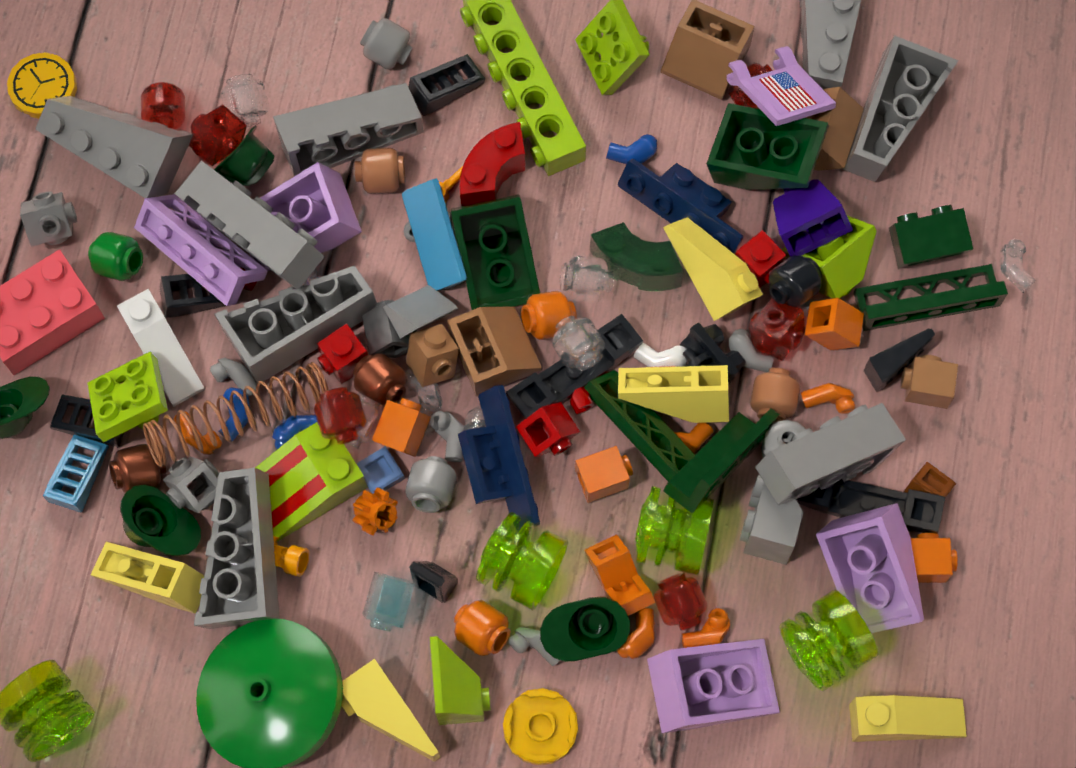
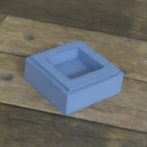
M386 446L356 463L364 475L368 489L373 494L377 487L386 491L405 479L404 474Z

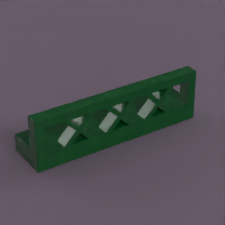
M992 264L855 288L853 292L858 310L864 313L863 331L999 307L1008 295L1005 282L996 281ZM985 275L987 284L972 287L965 286L970 278ZM962 279H964L962 283H959L958 281H956V280H962ZM940 283H946L955 289L931 293L935 285ZM930 285L928 289L923 288V286ZM906 289H912L922 295L897 299L901 291ZM877 295L887 302L866 305L864 297Z
M616 370L590 380L585 389L591 395V399L667 481L695 456L652 409L618 399L619 373Z
M770 408L755 424L738 412L668 481L663 492L693 514L762 443L766 431L775 423L780 414Z

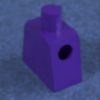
M818 179L811 180L808 188L784 189V194L773 201L778 231L790 257L793 255L802 256L853 231L841 202Z

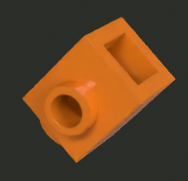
M840 298L810 302L805 336L829 350L859 347L864 313Z
M401 398L400 404L387 400L372 441L416 457L431 417L420 412L422 405L408 399Z
M617 446L575 460V472L587 503L629 488V476L633 475L632 466L626 454L620 455Z
M921 533L917 535V538H911L918 583H946L953 575V572L957 571L958 565L957 551L951 549L950 538H939V534Z

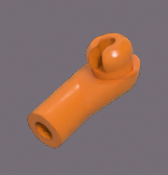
M826 383L801 392L806 409L826 402L835 404L836 410L840 414H846L855 409L854 394L851 390L833 383Z

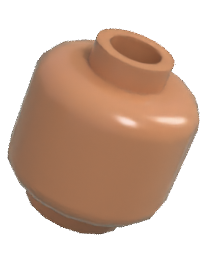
M370 148L364 150L361 161H355L356 182H362L364 190L369 194L396 192L400 184H405L404 156H398L394 148Z
M770 368L769 372L759 374L754 380L750 401L752 410L761 419L772 408L780 414L775 423L791 418L797 411L800 384L790 376L788 370Z

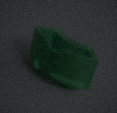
M624 222L591 234L590 251L594 259L615 280L618 281L619 279L644 291H666L681 287L684 271L670 241L659 243L644 241L632 234Z

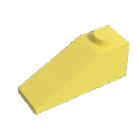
M688 217L663 227L714 321L735 312L763 295L755 275L750 272L747 264Z
M728 365L619 368L618 399L692 423L729 422Z
M105 542L91 576L165 605L196 614L200 606L201 594H199L201 578H204L203 574L179 561Z
M375 659L342 681L343 699L341 706L348 717L355 713L362 723L435 762L440 758L438 750Z
M897 695L855 697L849 704L852 742L967 737L963 699Z

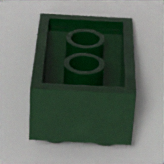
M728 103L706 163L713 182L746 190L808 188L829 124L828 122L802 118L775 126L760 109Z
M519 194L451 208L458 248L467 276L465 281L472 310L479 307L523 305L527 303L530 296L540 293Z

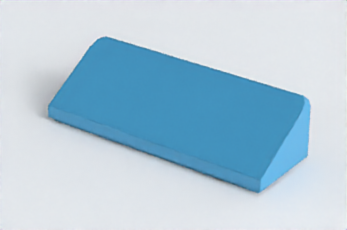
M437 178L405 190L402 193V198L427 284L436 291L453 288L467 280V276Z

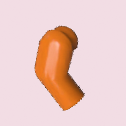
M180 414L181 430L187 444L204 455L214 454L213 451L222 446V441L215 431L213 433L217 441L216 447L213 446L208 432L203 436L195 425L204 448L203 452L200 451L191 426L186 418Z
M697 423L689 433H674L693 453H696L714 433V430L707 423Z
M644 608L635 612L636 630L628 636L626 642L617 650L622 658H639L653 645L655 640L653 609Z
M721 608L711 610L708 614L709 618L701 631L682 633L683 648L720 644L730 629L728 613Z

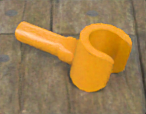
M462 167L443 183L439 181L445 203L449 199L448 191L460 180Z

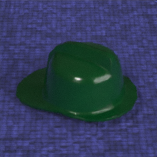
M256 125L248 132L240 145L214 169L232 184L235 180L243 186L257 183L274 162L275 156L254 135L257 128Z
M30 376L0 387V439L10 438L19 434L29 424L33 417V412L40 408L49 396L50 387L46 380L41 377Z
M139 485L132 487L124 494L121 500L120 512L123 518L125 534L130 541L138 546L153 547L166 555L173 556L186 555L197 548L201 540V528L197 520L184 508L179 509L165 493L156 487Z
M589 597L552 609L541 625L540 640L546 652L553 658L564 662L579 661L605 655L618 650L626 642L630 633V619L625 609L618 602L606 597Z

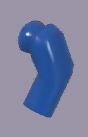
M646 134L628 147L611 142L606 159L627 164L629 160L635 159L642 164L656 153L657 140L654 136Z
M231 387L224 392L223 396L230 402L232 391H237L243 397V390ZM233 394L234 410L242 428H244L249 422L245 407L240 398ZM246 394L247 404H248V406H249V408H250V410H251L250 402H249V397H248V395ZM228 407L230 417L225 424L230 434V442H233L239 433L236 429L232 412ZM220 428L218 432L224 437L222 429Z
M321 415L288 417L273 431L272 438L275 439V448H280L294 435L322 419Z

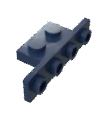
M635 159L627 162L618 181V187L669 223L688 217L733 254L736 253L743 240V235L719 219L728 211L732 203L731 200L678 163L674 164L659 177Z
M496 385L480 393L478 396L486 427L464 430L458 433V438L475 503L480 504L505 499L513 530L515 533H521L540 525L538 507L531 490L529 473L524 464L519 445V436L515 430L510 411L509 399L506 396L504 386Z

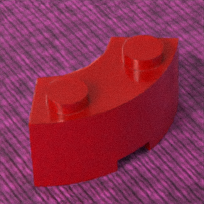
M520 122L495 129L483 137L470 151L460 175L461 206L496 199L497 193L504 181L514 174L525 171V150Z

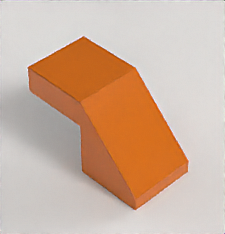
M617 534L584 550L607 598L618 602L625 609L628 616L655 603L652 592L637 573L630 551Z

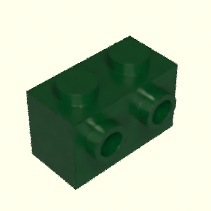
M945 205L931 209L932 215L919 218L918 213L915 212L897 217L898 223L890 226L889 232L898 269L966 254L973 250L964 208L953 210L952 205Z

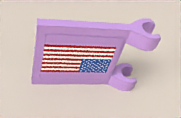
M788 46L775 49V54L780 59L773 61L774 71L751 77L746 64L742 60L729 62L728 66L732 69L733 73L727 75L728 83L733 86H739L775 126L834 109L836 106V102L797 63L792 50Z

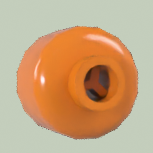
M560 291L534 294L528 298L526 305L522 306L521 318L525 331L531 333L538 340L565 336L569 333L572 322L576 321L577 316L574 303L568 301L566 296Z
M483 600L474 601L470 605H463L457 611L454 618V623L456 624L454 633L457 641L480 656L498 653L506 645L510 637L508 617Z

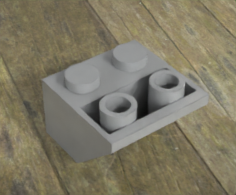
M757 475L748 505L754 507L755 510H748L740 535V541L746 542L743 553L786 565L795 547L803 511L796 499L778 505L761 476Z

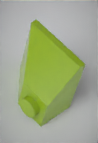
M847 215L853 231L802 255L814 260L821 269L822 287L819 293L830 298H841L849 294L852 288L863 280L877 232L874 225ZM786 247L781 249L786 254V259L789 258L790 255Z
M438 636L430 637L435 714L439 726L483 722L484 711L491 710L489 687L482 688L480 677Z

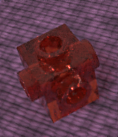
M222 104L206 115L200 114L193 120L190 126L193 137L190 140L189 147L192 148L196 155L202 157L211 166H214L240 145L244 139L247 125Z
M771 298L761 312H756L750 321L749 330L754 348L762 355L772 356L783 361L791 350L794 351L798 348L805 334L804 310L799 307H791L785 303L779 304Z

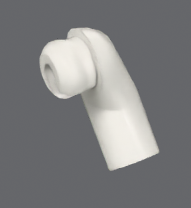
M642 343L636 350L634 358L647 367H684L687 360L682 354L687 349L683 346H674L671 349L657 352L645 343Z

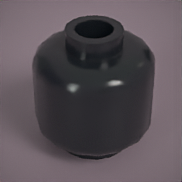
M793 255L772 269L769 274V292L774 301L786 307L798 308L819 293L822 287L821 269L814 260L808 257Z

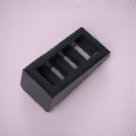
M466 54L410 77L408 87L417 108L423 116H426L482 85L485 82V77L469 55ZM462 69L468 79L464 80L458 70ZM448 76L453 80L454 85L447 79ZM438 83L442 90L439 91L435 84Z
M189 274L161 276L160 295L165 318L184 316L226 305L209 291V296L203 297L202 285ZM193 288L194 298H188L187 289ZM179 291L180 300H174L172 292Z
M928 328L869 358L864 372L876 392L883 390L903 371L904 367L909 366L915 357H918L928 348L935 336L932 328Z
M64 394L61 395L50 424L52 430L71 435L75 434L118 448L124 435L122 433L103 442L96 435L95 427L89 428L93 418L90 400ZM68 405L73 406L74 410L69 423L62 422ZM81 410H87L82 425H76Z
M413 561L409 567L414 586L441 603L446 602L458 583V578L434 562Z

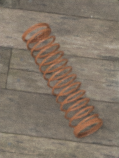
M311 362L307 364L306 369L301 366L298 367L295 376L288 371L284 372L282 381L276 376H272L269 386L263 381H258L256 391L250 386H245L243 397L234 390L231 392L230 402L220 395L216 401L217 408L209 400L204 402L203 412L197 406L192 405L190 418L182 410H178L176 422L170 416L165 415L163 418V428L155 420L144 423L145 439L155 463L162 467L166 466L167 460L161 439L153 423L160 430L166 441L170 456L176 462V455L167 433L166 419H169L180 437L184 452L189 457L190 451L181 430L180 414L188 421L197 446L203 452V444L194 424L193 409H196L206 424L213 446L216 447L217 441L207 417V404L217 414L226 441L230 442V434L221 415L220 399H223L232 412L236 429L239 435L243 437L244 431L234 410L233 394H236L242 401L250 426L253 431L257 432L255 419L247 404V389L256 397L263 421L266 426L270 427L268 413L260 399V384L264 385L268 390L276 416L279 421L283 422L282 410L273 393V380H277L283 388L289 411L293 417H296L297 411L294 402L286 388V375L291 376L295 381L301 404L304 410L309 412V402L299 383V370L304 371L307 375L316 404L321 408L330 403V393L322 371L316 363ZM313 371H314V373H315V375H316V377H317V379H318V382H319V384H320L323 397H322V395H321V393H320V391H319V389H318V387H317V384H316V381H315V378H314Z

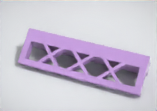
M175 194L144 199L134 228L226 306L237 304L244 284L265 279L268 272Z

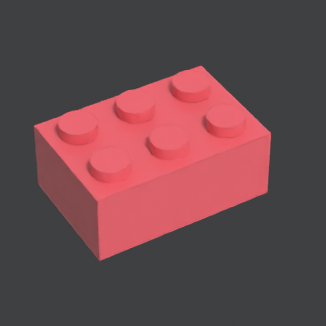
M60 249L0 286V358L13 375L21 372L105 319Z

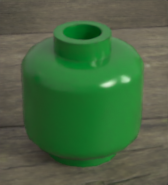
M105 232L92 242L88 250L91 268L94 273L102 277L125 281L137 274L143 264V252L138 242L130 236Z

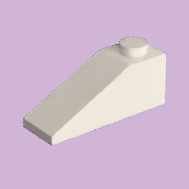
M149 289L117 305L143 354L151 351L158 359L163 388L173 407L205 390Z

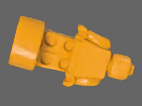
M273 536L275 566L283 568L286 574L301 577L308 566L309 550L297 545H291L289 548L278 546L276 541L279 540V537Z

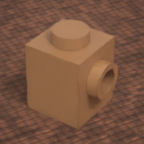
M439 324L410 334L406 363L422 387L454 377L459 347L443 324Z
M934 355L915 357L910 368L904 367L900 388L906 389L905 402L947 409L954 399L958 364L943 362L941 358Z

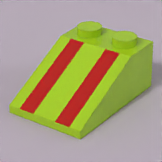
M327 416L294 435L255 467L269 475L273 536L279 537V540L368 488L364 475Z

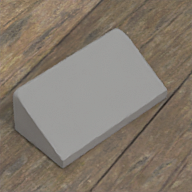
M430 285L383 307L400 339L458 309L453 302Z

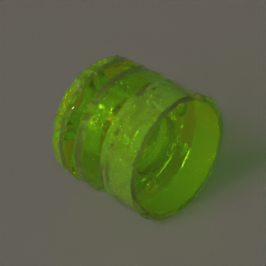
M652 486L645 503L642 504L635 537L637 547L636 562L645 564L648 548L657 549L654 566L660 567L666 552L674 553L675 571L698 575L707 540L714 499L708 498L692 514L685 508H676V501L670 496L667 506L658 504L661 488Z
M511 512L489 538L481 556L476 581L485 586L495 576L492 589L496 592H500L510 580L513 581L514 584L510 595L511 600L533 611L543 599L556 576L569 543L568 540L549 530H545L535 542L531 541L534 523L528 520L518 531L521 516Z
M836 590L830 591L813 602L811 607L815 620L806 612L799 611L795 615V622L787 619L779 626L781 636L793 662L809 681L823 692L833 685V679L841 681L845 678V668L842 661L850 668L858 670L879 655L876 642L867 624L850 601Z
M47 660L31 667L11 681L0 692V724L8 732L18 730L14 736V743L18 747L23 748V754L30 762L41 761L68 745L89 725L95 715L93 707L87 701L83 702L84 696L80 691L73 690L67 692L72 681L55 660Z

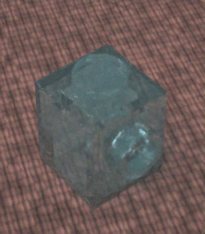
M374 571L363 610V616L371 620L370 626L391 632L393 626L403 628L415 584L410 580Z

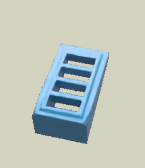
M74 434L43 494L47 502L82 513L109 446ZM79 447L95 451V454L91 458L78 454L77 451ZM76 460L88 464V467L84 470L72 466V463ZM68 473L81 476V481L77 482L68 479ZM63 485L76 489L74 494L61 491Z

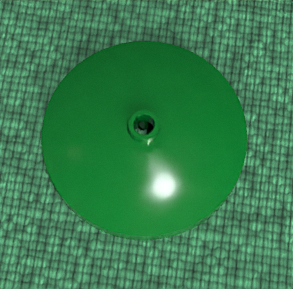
M277 618L247 623L231 632L215 647L201 672L197 687L196 706L203 734L220 756L239 767L291 768L313 755L331 734L342 705V675L337 659L328 644L319 635L305 626L293 621Z

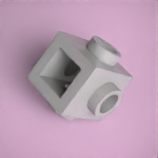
M53 192L39 193L32 200L21 203L20 217L31 247L43 243L49 245L60 244L73 235V223L77 222L76 212L72 202H65L62 192L53 194Z
M190 456L188 459L184 457L170 467V474L163 481L170 488L166 494L179 509L185 507L199 513L214 503L219 472L207 459L202 461Z

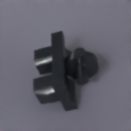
M700 323L693 325L688 336L680 343V346L687 349L682 354L689 362L686 366L728 365L729 386L745 365V359L738 351L732 350L725 355L719 346L724 341V335L716 324L704 328Z

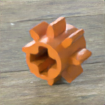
M378 487L375 489L374 494L363 490V494L353 503L355 517L352 520L354 523L362 526V531L374 536L377 529L387 533L388 528L398 518L395 507L398 501L390 498L389 492Z

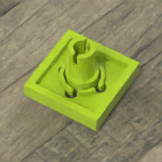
M610 0L575 39L602 95H613L650 55L648 52L649 42H643L647 38L639 34L623 0Z
M151 351L87 382L96 435L103 442L136 426L143 430L144 423L151 422V420L158 422V415L168 411L158 359Z

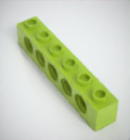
M463 0V7L460 8L463 22L467 28L472 26L476 34L473 36L479 53L481 55L486 53L490 61L487 64L490 75L495 83L500 81L504 89L502 97L508 110H515L519 118L516 122L521 124L523 139L529 138L533 146L530 148L537 167L543 166L549 177L586 160V145L511 0ZM491 20L499 22L496 25L486 24V22ZM502 48L513 49L509 53H502L499 50ZM524 75L528 77L524 81H517L513 79L515 76ZM531 103L542 105L539 109H531L527 106ZM546 131H553L557 135L547 138L541 134Z

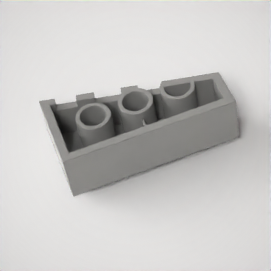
M799 0L803 46L802 67L822 89L842 87L861 0Z
M894 36L882 54L843 170L875 182L959 60Z
M407 83L391 85L384 89L273 116L281 146L294 176L317 162L332 168L361 157L366 149L385 148L424 133L421 114Z
M73 96L47 99L35 130L144 198L157 197L168 193L193 137L192 133L167 128L166 125L157 122L151 123L138 119L137 116L109 110L108 107Z
M202 160L174 193L211 225L297 290H299L325 257L314 247L318 241L301 228L296 233L292 230L295 224L280 212L276 216L271 214L273 208L258 196L254 200L251 199L250 195L252 193L236 180L233 184Z
M354 265L311 280L310 285L301 287L299 290H293L290 287L278 291V296L260 302L258 299L243 303V308L228 312L226 309L214 314L223 332L258 384V381L264 382L318 349L317 343L346 323L352 328L362 322V315L374 309L377 302L372 289Z
M880 403L869 409L866 405H862L847 415L848 418L841 420L839 416H836L821 425L820 430L813 432L811 428H808L793 437L792 442L785 444L783 440H780L764 450L766 456L755 468L777 504L781 505L809 495L818 487L821 490L826 489L840 479L844 482L856 477L857 473L861 471L863 474L870 473L894 452L906 439L884 404Z
M257 468L219 472L211 518L213 528L211 539L207 542L205 555L208 558L205 576L201 578L199 590L201 600L199 612L195 614L194 626L214 629L245 625L258 620L280 619L269 475Z

